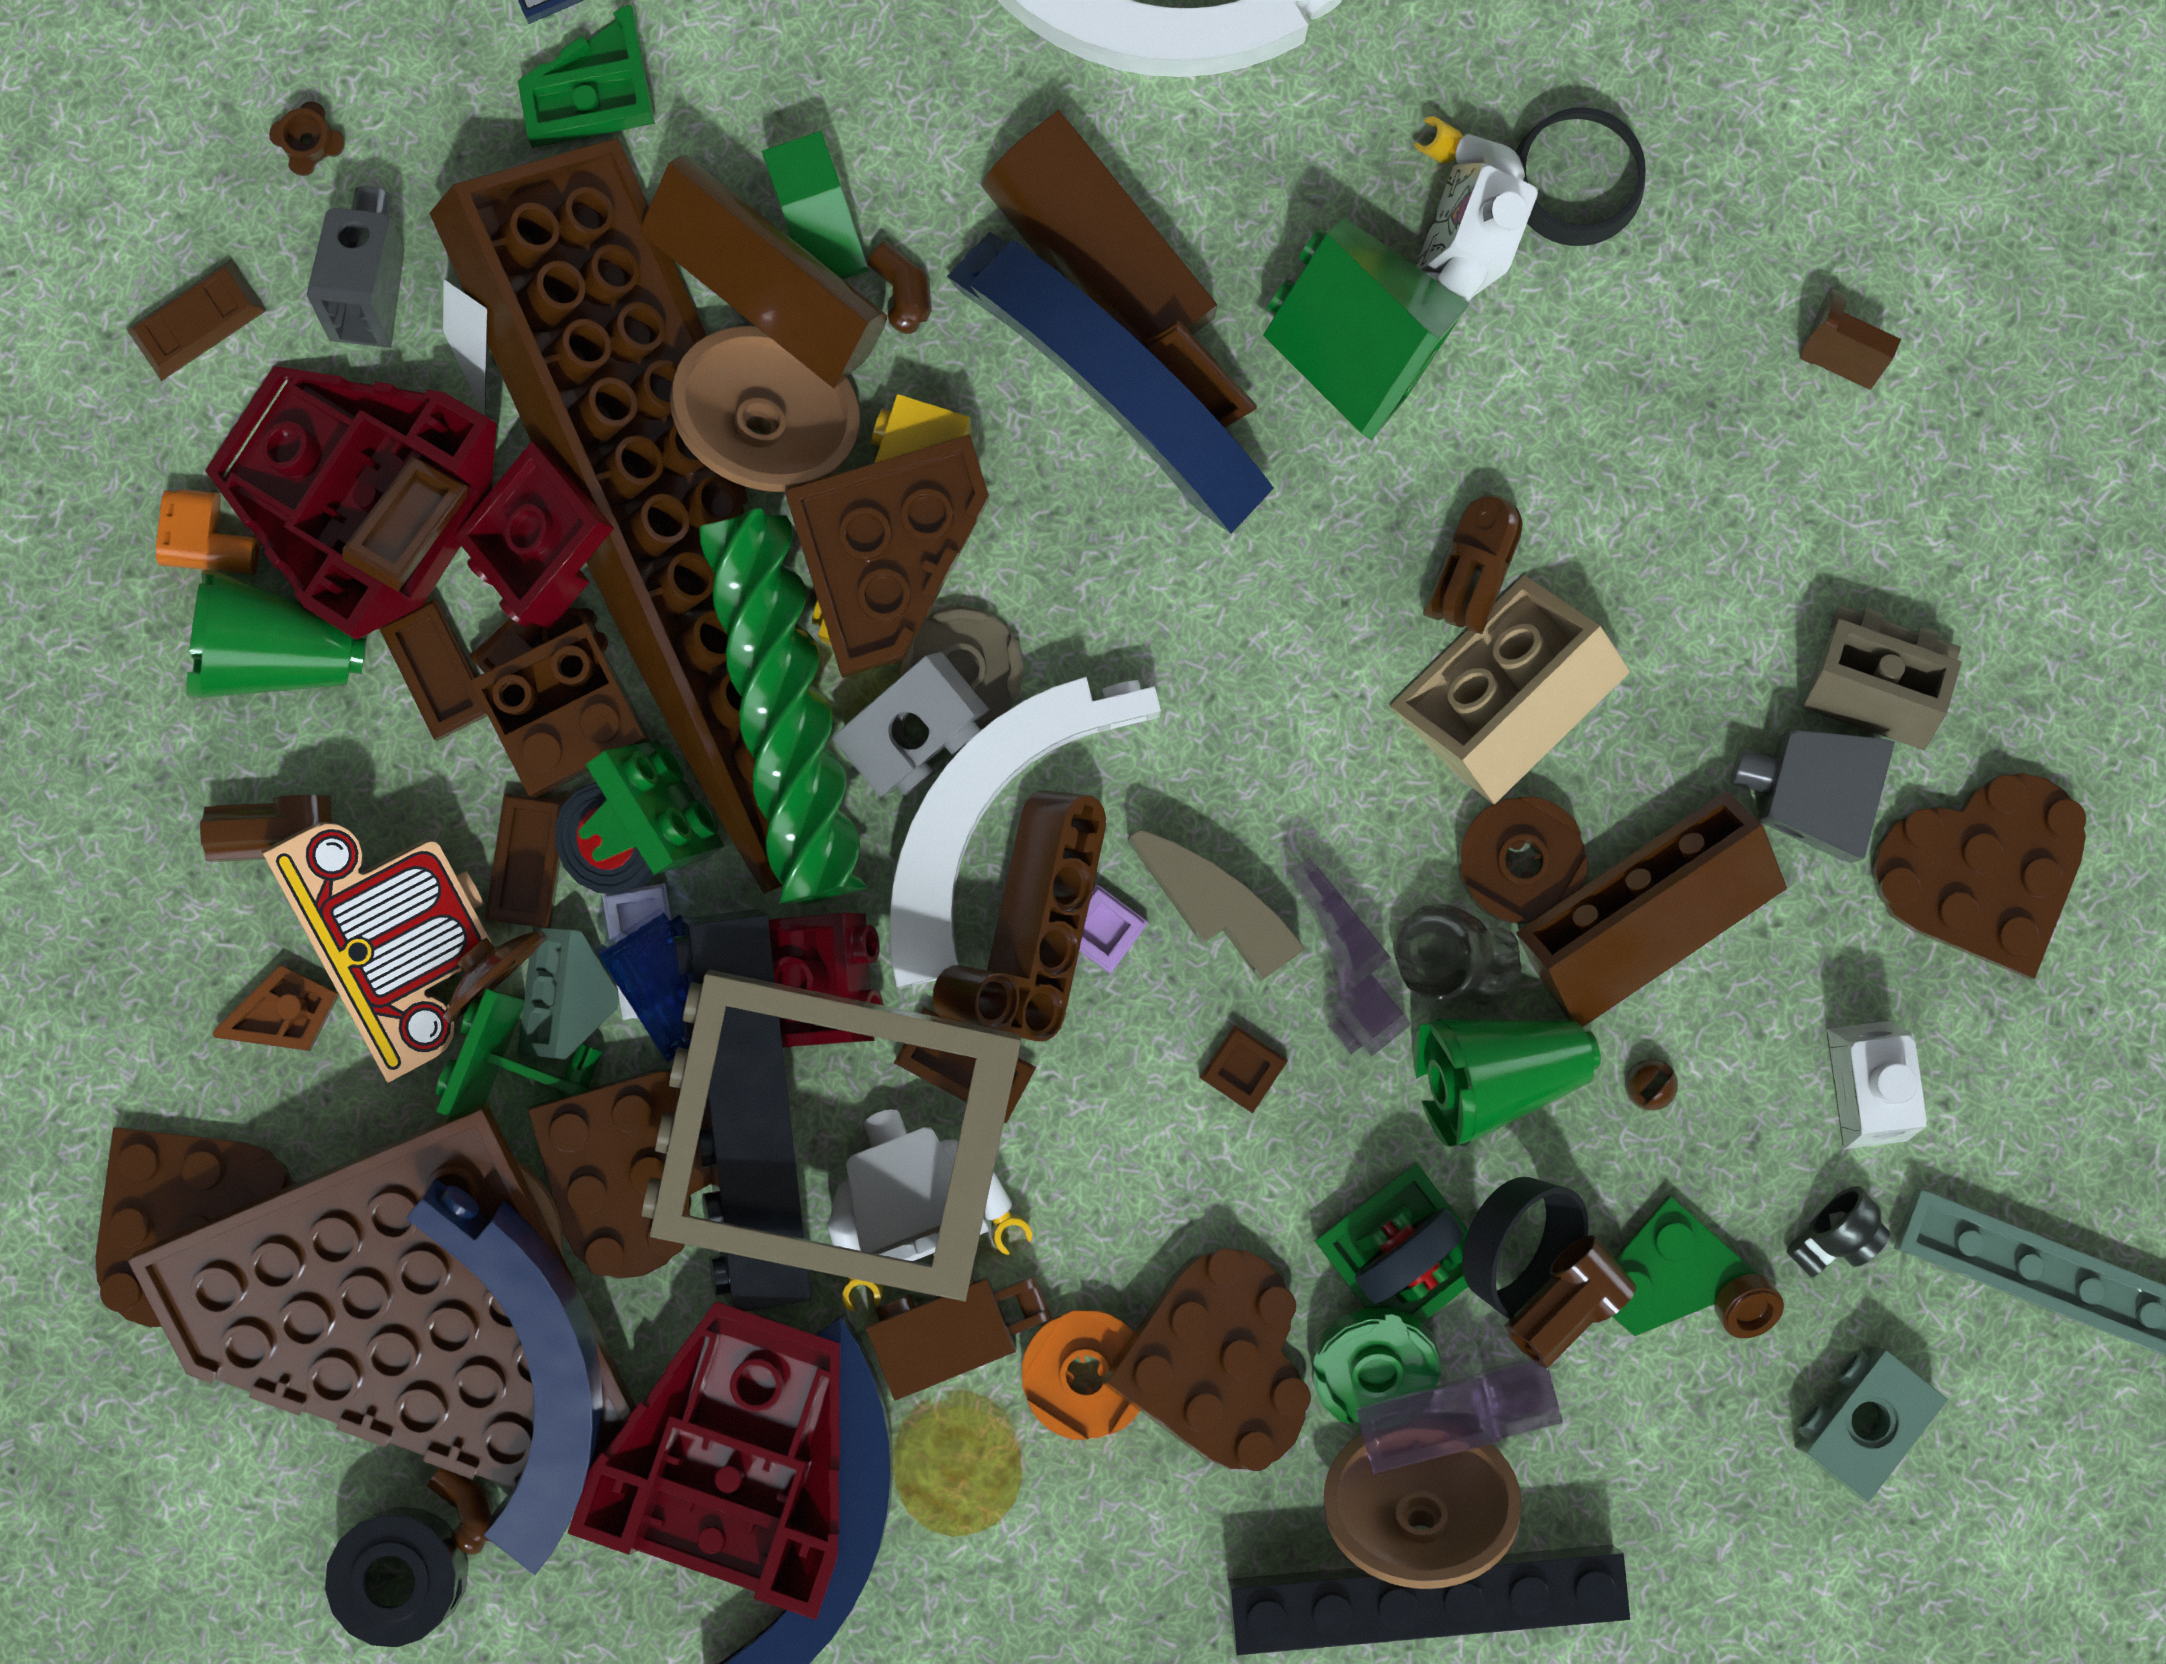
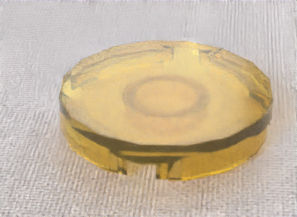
M966 1405L939 1408L917 1420L902 1439L894 1463L897 1491L908 1514L926 1529L951 1537L979 1533L999 1523L1016 1502L1023 1478L1020 1449L1009 1429L989 1412Z

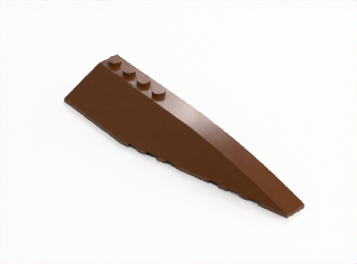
M615 138L453 184L429 214L464 292L488 309L487 344L531 441L550 449L614 527L612 532L587 560L586 563L673 736L763 894L778 889L783 885L772 871L766 852V836L769 822L759 809L753 792L752 776L755 759L746 747L740 731L739 712L742 697L734 687L727 669L726 647L728 634L719 622L713 604L715 573L708 564L700 543V526L732 519L744 513L743 507L748 504L745 486L720 476L703 464L686 446L674 424L670 406V392L676 370L688 350L698 341L705 338L706 333L673 259L639 233L649 206L619 139Z

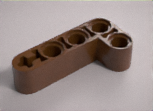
M1039 790L1033 793L1025 802L1021 812L988 968L985 970L963 965H952L943 970L933 988L934 1008L941 1018L1020 1034L1022 1039L1038 1042L1048 1041L1061 1029L1066 1014L1106 829L1105 811L1098 799L1091 795Z

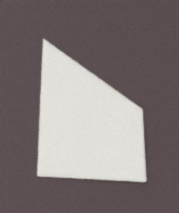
M444 279L443 332L483 415H485L488 309Z

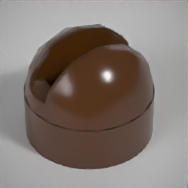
M1656 1059L1643 1060L1636 1063L1628 1071L1625 1079V1091L1635 1106L1641 1109L1644 1108V1110H1660L1667 1107L1674 1100L1678 1091V1079L1674 1070L1665 1062ZM1660 1070L1667 1078L1647 1101L1639 1093L1651 1083Z

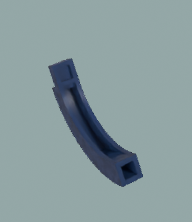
M989 232L976 246L968 251L964 259L947 276L964 296L1012 328L1073 379L1150 455L1191 505L1230 534L1274 489L1258 466L1221 423L1146 347L1077 286L1014 239L1007 243Z
M435 1178L418 1198L406 1219L458 1259L493 1294L510 1319L521 1342L529 1366L534 1396V1426L527 1464L517 1483L495 1509L483 1536L532 1574L536 1575L557 1547L571 1522L584 1489L587 1474L593 1465L597 1449L603 1400L601 1368L595 1337L585 1307L570 1276L552 1249L529 1222L504 1200L491 1216L486 1219L479 1213V1206L469 1194L456 1186L446 1187Z
M845 1313L816 1334L841 1343L839 1556L818 1619L814 1620L784 1610L777 1619L719 1664H810L832 1640L852 1611L871 1574L880 1550L891 1506L894 1474L892 1433L887 1404L877 1372L861 1338Z

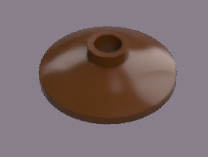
M542 930L527 933L497 947H494L485 938L474 946L457 963L465 972V975L454 990L443 1018L448 1023H451L466 1013L469 1005L475 998L482 1000L486 989H495L539 948L547 938Z

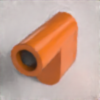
M178 489L177 492L164 490L156 541V560L159 566L256 574L260 541L257 537L217 533L221 497L218 492Z

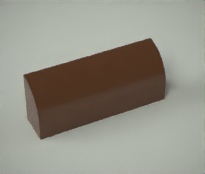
M1059 109L1012 146L984 178L981 187L1035 254L1096 302L1140 343L1177 320L1194 335L1215 318L1217 303Z
M682 155L668 163L639 233L834 389L869 357L885 327L887 315L691 157Z
M1726 790L1517 931L1516 934L1534 970L1569 1021H1576L1584 1027L1785 891L1787 886L1763 825Z

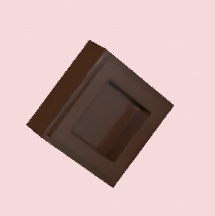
M1234 1025L1199 1078L1253 1114L1288 1060L1237 1025Z

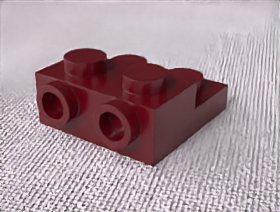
M531 441L454 537L470 556L467 560L468 567L481 580L492 585L502 597L499 605L512 620L525 627H529L534 623L551 629L590 583L580 569L612 532L614 527L550 449Z
M842 912L768 919L775 983L884 1006L879 991L871 989L869 963L877 961L880 943L874 926L867 925L866 913ZM779 1017L783 1048L875 1041L873 1036Z

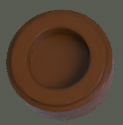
M1747 1274L1725 1285L1719 1292L1714 1307L1716 1315L1730 1335L1737 1338H1752L1766 1333L1778 1322L1784 1310V1302L1773 1282L1768 1277L1760 1274Z

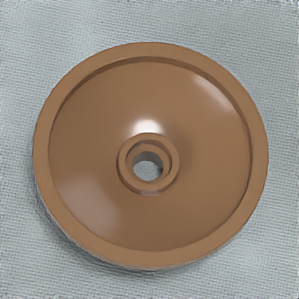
M756 326L727 328L712 333L698 341L682 358L671 386V413L678 433L686 446L712 471L745 487L770 492H785V490L830 477L846 462L858 436L860 426L859 406L848 378L844 379L833 389ZM752 429L759 430V431H761V432L763 433V435L757 434V433H755V432H753V431H751V430H752Z
M1413 1418L1411 1421L1388 1429H1368L1347 1443L1334 1459L1325 1480L1324 1514L1328 1529L1340 1550L1348 1559L1368 1574L1391 1584L1419 1589L1444 1588L1467 1582L1482 1575L1497 1564L1507 1553L1517 1535L1520 1524L1521 1492L1516 1475L1509 1462L1485 1438L1451 1422L1430 1418ZM1417 1525H1422L1428 1527L1429 1529L1420 1530L1415 1529L1413 1527Z

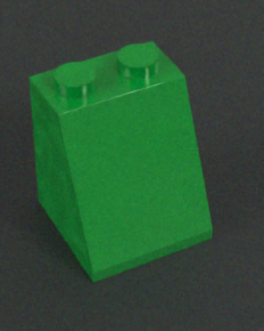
M1343 217L1328 233L1319 227L1307 242L1298 257V260L1307 266L1296 283L1287 278L1273 296L1266 310L1274 315V318L1263 336L1362 435L1372 441L1407 399L1470 303Z

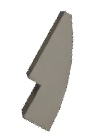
M1141 829L1129 837L1128 843L1202 945L1223 930L1259 981L1265 979L1305 950L1301 942L1270 907L1247 886L1215 863L1175 842Z

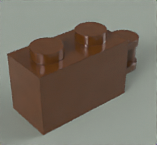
M971 1274L966 1302L938 1296L915 1306L910 1294L876 1308L875 1311L879 1321L869 1324L866 1330L893 1399L897 1401L1015 1353L1017 1347L1012 1335L1041 1324L1053 1317L1036 1275L994 1291L988 1276L975 1281ZM1016 1295L1024 1318L1007 1324L999 1301Z

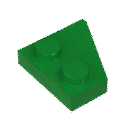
M632 5L622 6L613 13L615 21L586 41L581 35L564 47L555 60L540 64L518 80L527 137L532 148L655 124Z
M1667 1196L1614 1257L1615 1261L1636 1284V1291L1630 1301L1612 1318L1631 1335L1637 1336L1714 1305L1719 1292L1729 1282L1743 1275L1758 1273L1671 1196Z

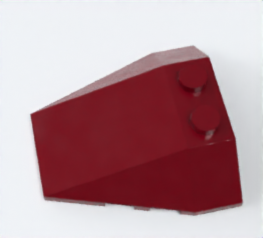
M273 366L205 472L242 523L252 530L265 548L264 553L271 563L281 570L296 591L294 594L303 607L357 640L422 607L456 555L461 545L454 535L492 490L496 423L445 392L426 389V393L398 389L389 383L375 381L374 385L347 381L342 376ZM285 380H288L286 385L284 386V388L272 404L271 408L269 409V411L257 427L256 431L254 432V434L242 450L241 454L239 455V457L227 473L226 477L224 478V473L226 472V470L228 469V467L230 466V464L242 448L243 444L245 443V441L247 440V438L249 437V435L251 434V432L263 416L264 412L266 411V409L268 408V406L270 405V403L282 387ZM412 455L468 486L466 500L401 589L396 591L343 561L342 549Z
M716 1301L667 1365L666 1371L646 1398L637 1405L628 1417L627 1423L606 1451L601 1453L589 1469L584 1489L567 1534L627 1555L638 1551L755 1591L754 1599L817 1620L839 1556L841 1343Z

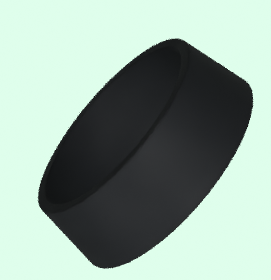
M1578 107L1559 111L1544 119L1520 142L1515 152L1519 156L1524 169L1525 177L1523 181L1528 183L1526 161L1529 149L1536 136L1545 127L1570 119L1593 121L1608 127L1619 135L1630 148L1635 158L1639 179L1636 190L1628 204L1613 217L1595 224L1579 225L1559 220L1545 211L1535 200L1527 224L1544 238L1568 246L1597 244L1619 233L1635 216L1641 204L1645 188L1646 166L1644 153L1631 129L1620 119L1605 111Z
M1531 1177L1514 1178L1498 1187L1485 1200L1476 1213L1465 1239L1462 1269L1464 1279L1470 1290L1504 1317L1511 1319L1552 1277L1549 1273L1550 1267L1558 1255L1569 1245L1588 1235V1213L1582 1198L1569 1188ZM1543 1198L1546 1208V1221L1540 1245L1523 1273L1508 1286L1497 1290L1496 1272L1503 1245L1511 1229L1522 1214L1531 1205Z

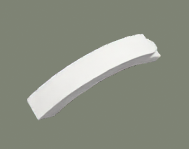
M997 0L1027 28L1055 46L1085 60L1122 71L1172 77L1213 75L1246 68L1275 58L1305 43L1308 23L1303 15L1307 13L1310 19L1314 20L1329 13L1342 2V0H1240L1213 7L1170 8L1138 3L1132 0Z
M1087 677L1055 686L1024 700L997 717L969 740L946 765L927 792L911 823L900 853L893 883L890 911L891 957L898 989L936 981L943 970L952 965H959L954 938L953 916L957 879L969 840L980 819L994 799L1012 779L1030 764L1054 749L1099 732L1160 718L1161 709L1155 686L1141 689L1139 680L1118 683L1103 688L1104 699L1092 701Z

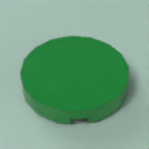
M1366 1307L1343 1315L1323 1331L1313 1350L1311 1373L1313 1385L1322 1406L1339 1421L1353 1425V1421L1369 1423L1370 1429H1388L1411 1421L1430 1405L1436 1394L1435 1387L1439 1382V1375L1441 1378L1442 1362L1431 1331L1415 1316L1394 1308Z

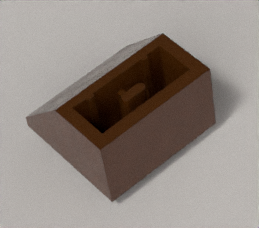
M587 623L470 680L528 796L538 798L590 772L585 764L605 750L651 741L622 682Z

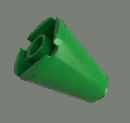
M202 570V583H199L189 649V653H192L191 658L194 659L193 671L187 672L186 695L188 697L211 698L344 686L348 684L349 673L362 674L366 636L355 640L304 608L299 601L217 571Z
M1434 1019L1431 1022L1419 1025L1416 1029L1413 1044L1416 1079L1428 1074L1429 1085L1434 1100H1421L1425 1114L1434 1133L1448 1147L1468 1145L1589 1084L1593 1079L1594 1069L1599 1068L1601 1062L1600 1049L1594 1034L1590 1031L1585 1032L1584 1028L1576 1021Z

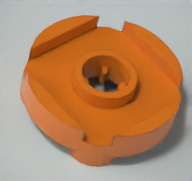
M1070 1310L1042 1325L1030 1340L1022 1361V1388L1035 1417L1050 1431L1072 1440L1101 1438L1118 1432L1129 1425L1140 1412L1138 1409L1103 1383L1094 1391L1091 1390L1090 1385H1087V1393L1075 1390L1071 1386L1074 1381V1375L1068 1370V1366L1078 1357L1081 1363L1085 1362L1084 1356L1093 1357L1100 1362L1097 1373L1103 1378L1133 1335L1134 1330L1118 1317L1100 1310Z

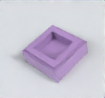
M1097 884L1091 894L1079 951L1111 974L1149 922Z

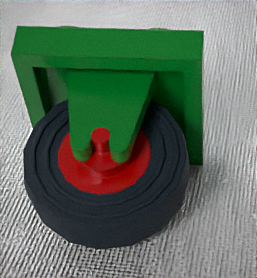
M659 740L605 750L586 763V767L596 782L579 788L563 804L555 825V845L563 868L578 884L596 893L622 894L647 884L655 874L703 861L725 847L716 833L718 831V824L713 813L703 802L695 799L683 780L685 773L680 760L669 748L662 746Z
M1416 1162L1313 1240L1364 1308H1394L1415 1316L1423 1323L1468 1288L1462 1269L1463 1248L1468 1229Z

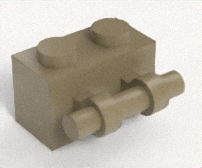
M1839 604L1830 626L1833 630L1820 653L1803 708L1925 751L1948 712L1962 661L1957 660L1961 646L1938 639L1939 632L1919 626L1918 630L1915 631L1884 620L1883 612L1865 607L1863 612Z

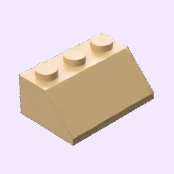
M1523 575L1494 604L1483 634L1467 630L1390 707L1462 781L1495 805L1630 673V670L1599 624Z

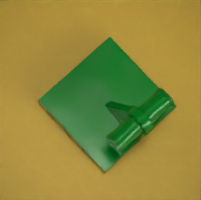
M486 989L482 1000L475 998L465 1013L461 1025V1034L467 1037L457 1061L450 1059L440 1075L436 1087V1095L442 1098L436 1112L452 1117L485 1103L499 1067L554 1087V1089L559 1090L556 1098L590 1089L588 1087L603 1051L582 1043L575 1050L565 1077L552 1075L504 1056L522 1013L525 1000L513 995Z

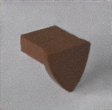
M1830 287L1802 349L1800 359L1812 365L1816 364L1871 390L1893 360L1901 339L1845 313L1848 295Z

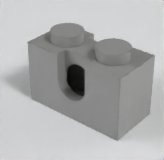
M938 652L922 658L831 738L880 797L892 793L898 788L906 796L935 772L928 764L934 756L945 747L951 755L956 754L969 740L981 731L976 722L990 710L942 652ZM909 713L920 717L929 728L928 738L922 746H915L906 735L904 723Z

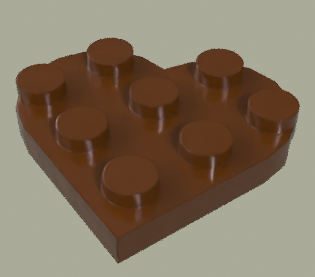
M2023 773L1993 778L1987 784L1972 792L1960 811L1941 807L1919 809L1909 813L1888 828L1876 846L1871 870L1872 878L1875 879L1877 895L1888 909L1886 911L1890 917L1908 929L2027 979H2035L2082 861L2086 839L2084 830L2086 813L2083 807L2072 800L2065 790L2046 778Z
M672 1069L651 1070L527 1107L553 1200L560 1216L563 1234L574 1255L596 1275L611 1276L618 1279L645 1276L666 1265L685 1246L682 1243L650 1237L653 1219L642 1217L650 1177L662 1179L667 1157L666 1153L655 1151L664 1112L676 1114L681 1091L680 1088L669 1086ZM704 1116L702 1120L701 1129L705 1128ZM695 1153L683 1214L689 1216V1196L711 1184L710 1167H699L697 1153Z
M113 1127L95 1255L97 1282L101 1288L100 1297L103 1304L108 1309L121 1314L126 1320L150 1328L162 1327L127 1260L134 1252L295 1184L296 1182L293 1181L287 1166L274 1156L275 1154L269 1149L247 1142Z
M1222 1248L1212 1250L1203 1255L1194 1256L1171 1277L1101 1380V1383L1202 1458L1228 1469L1264 1470L1271 1463L1278 1461L1296 1443L1305 1421L1306 1410L1311 1401V1393L1308 1386L1301 1380L1295 1366L1281 1352L1291 1329V1319L1296 1312L1295 1298L1286 1289L1282 1277L1266 1260L1246 1250Z

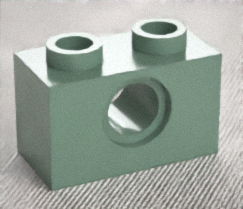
M1872 1346L1867 1354L1862 1350L1856 1351L1846 1361L1836 1378L1842 1386L1827 1405L1822 1401H1818L1805 1414L1797 1427V1431L1803 1437L1795 1446L1797 1450L1852 1494L1867 1502H1870L1948 1401V1398L1885 1349ZM1872 1402L1878 1411L1877 1426L1868 1435L1858 1436L1852 1427L1853 1412L1862 1403Z

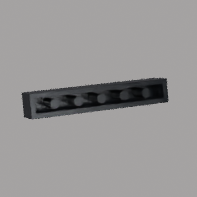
M759 909L681 919L682 936H674L672 938L673 957L677 975H687L689 988L691 982L703 984L705 974L709 969L775 983L767 914ZM680 1001L683 1035L685 1040H691L695 1023L683 1021L686 1001ZM726 1006L703 1115L705 1128L700 1129L696 1148L699 1167H710L712 1192L702 1194L704 1219L804 1239L779 1017ZM719 1251L720 1256H713L709 1259L715 1296L724 1295L726 1302L730 1306L749 1311L811 1301L808 1269Z
M1613 1544L1505 1554L1491 1569L1472 1580L1454 1586L1434 1589L1410 1588L1391 1584L1368 1574L1359 1567L1228 1579L1233 1644L1237 1655L1630 1620L1624 1553Z

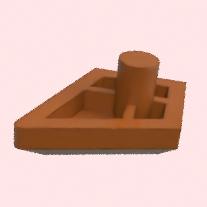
M280 965L213 1031V1036L221 1039L311 1051L339 997V993L284 965Z

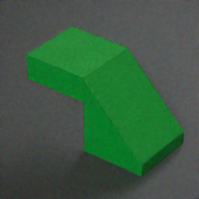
M822 131L762 150L761 152L790 237L842 279L869 271Z

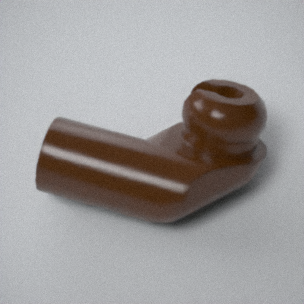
M883 241L870 256L867 266L893 286L894 306L887 314L890 325L903 334H912L917 331L921 322L928 320L932 311L929 277L923 269L888 241Z
M439 1468L427 1484V1487L457 1509L461 1522L451 1533V1540L463 1552L469 1555L479 1554L483 1550L485 1543L490 1541L483 1535L494 1513L491 1497L483 1487L472 1479Z

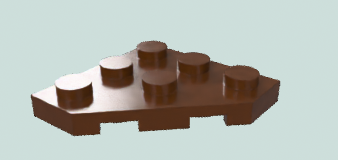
M970 434L785 490L842 678L905 658L989 502V494Z

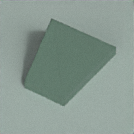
M533 927L532 932L542 930L547 938L529 957L524 995L525 1003L522 1011L517 1054L566 1059L618 1009L619 994L581 931Z

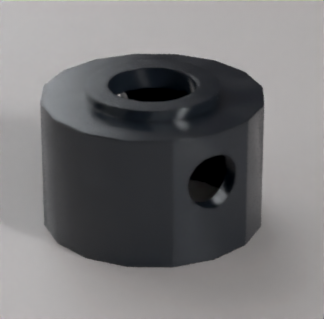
M395 1507L363 1520L338 1541L327 1562L325 1592L332 1614L348 1634L371 1646L400 1647L423 1639L455 1612L467 1588L469 1563L466 1553L452 1542L451 1533L453 1529L444 1519L422 1508ZM386 1555L397 1556L405 1560L412 1568L415 1577L414 1591L410 1598L404 1604L395 1607L383 1606L375 1602L369 1595L365 1584L366 1573L371 1563L377 1558Z

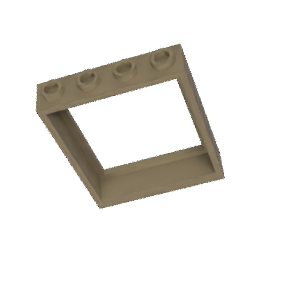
M711 969L705 974L703 984L691 982L683 1021L695 1023L690 1048L677 1047L669 1082L670 1087L681 1089L676 1114L663 1113L655 1150L656 1152L667 1154L662 1179L650 1177L642 1210V1217L653 1219L650 1237L966 1302L1019 1054L1020 1034ZM726 1006L976 1058L932 1265L683 1214Z

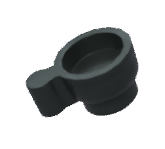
M1853 1186L1838 1193L1811 1221L1808 1231L1791 1242L1786 1253L1810 1277H1814L1821 1273L1837 1257H1843L1853 1267L1869 1262L1885 1247L1890 1237V1231L1881 1223V1212L1876 1203L1860 1186ZM1841 1211L1846 1213L1832 1228L1829 1214Z

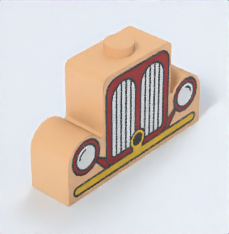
M330 822L311 825L262 850L261 852L387 1083L436 1058L445 1051L453 1039L455 1024L454 1021L448 1023L443 1018L446 1006L441 1000L425 992V990L462 971L457 965L458 961L483 939L487 938L490 941L474 909L484 905V902L468 872L464 871L455 875L439 844L430 839H424L372 867L358 872L362 861V850L359 841L348 829L337 823Z

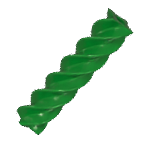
M757 508L732 519L702 525L699 527L701 547L708 564L715 573L713 604L718 620L728 634L726 647L727 669L734 687L742 697L739 712L740 731L746 747L755 759L752 776L753 792L759 809L769 822L766 836L767 857L772 871L783 885L779 904L801 902L804 905H808L834 896L867 889L868 887L853 873L860 852L859 834L855 825L839 810L847 786L846 773L841 762L832 752L825 748L833 725L832 709L827 699L811 685L819 665V648L814 638L797 623L805 605L806 588L801 577L783 561L793 537L792 524L787 515H766L763 508Z

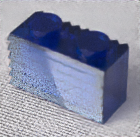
M659 908L594 950L664 1059L670 1062L675 1058L677 1047L690 1048L691 1040H685L680 1017V1001L687 1000L689 986L687 975H677L672 947V938L674 936H682L681 919L683 917L679 914L669 920L665 912Z

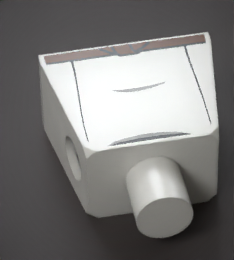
M1891 1021L1826 1029L1843 1149L1906 1142L1926 1127L1927 1118L1913 1033Z

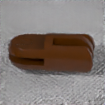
M1482 495L1469 503L1461 515L1423 610L1424 616L1435 620L1444 618L1447 624L1461 628L1467 626L1469 631L1483 634L1522 535V518L1519 510L1511 501L1501 495Z

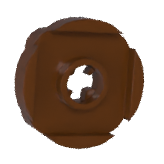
M1534 796L1505 799L1485 808L1471 821L1465 830L1458 851L1459 879L1473 903L1487 915L1505 923L1529 924L1583 887L1588 863L1584 843L1580 837L1581 832L1575 820L1564 809L1548 800ZM1527 843L1537 850L1538 854L1533 856L1532 859H1540V866L1535 875L1525 871L1518 878L1508 870L1507 867L1512 865V863L1505 862V856L1509 847L1514 850H1520Z

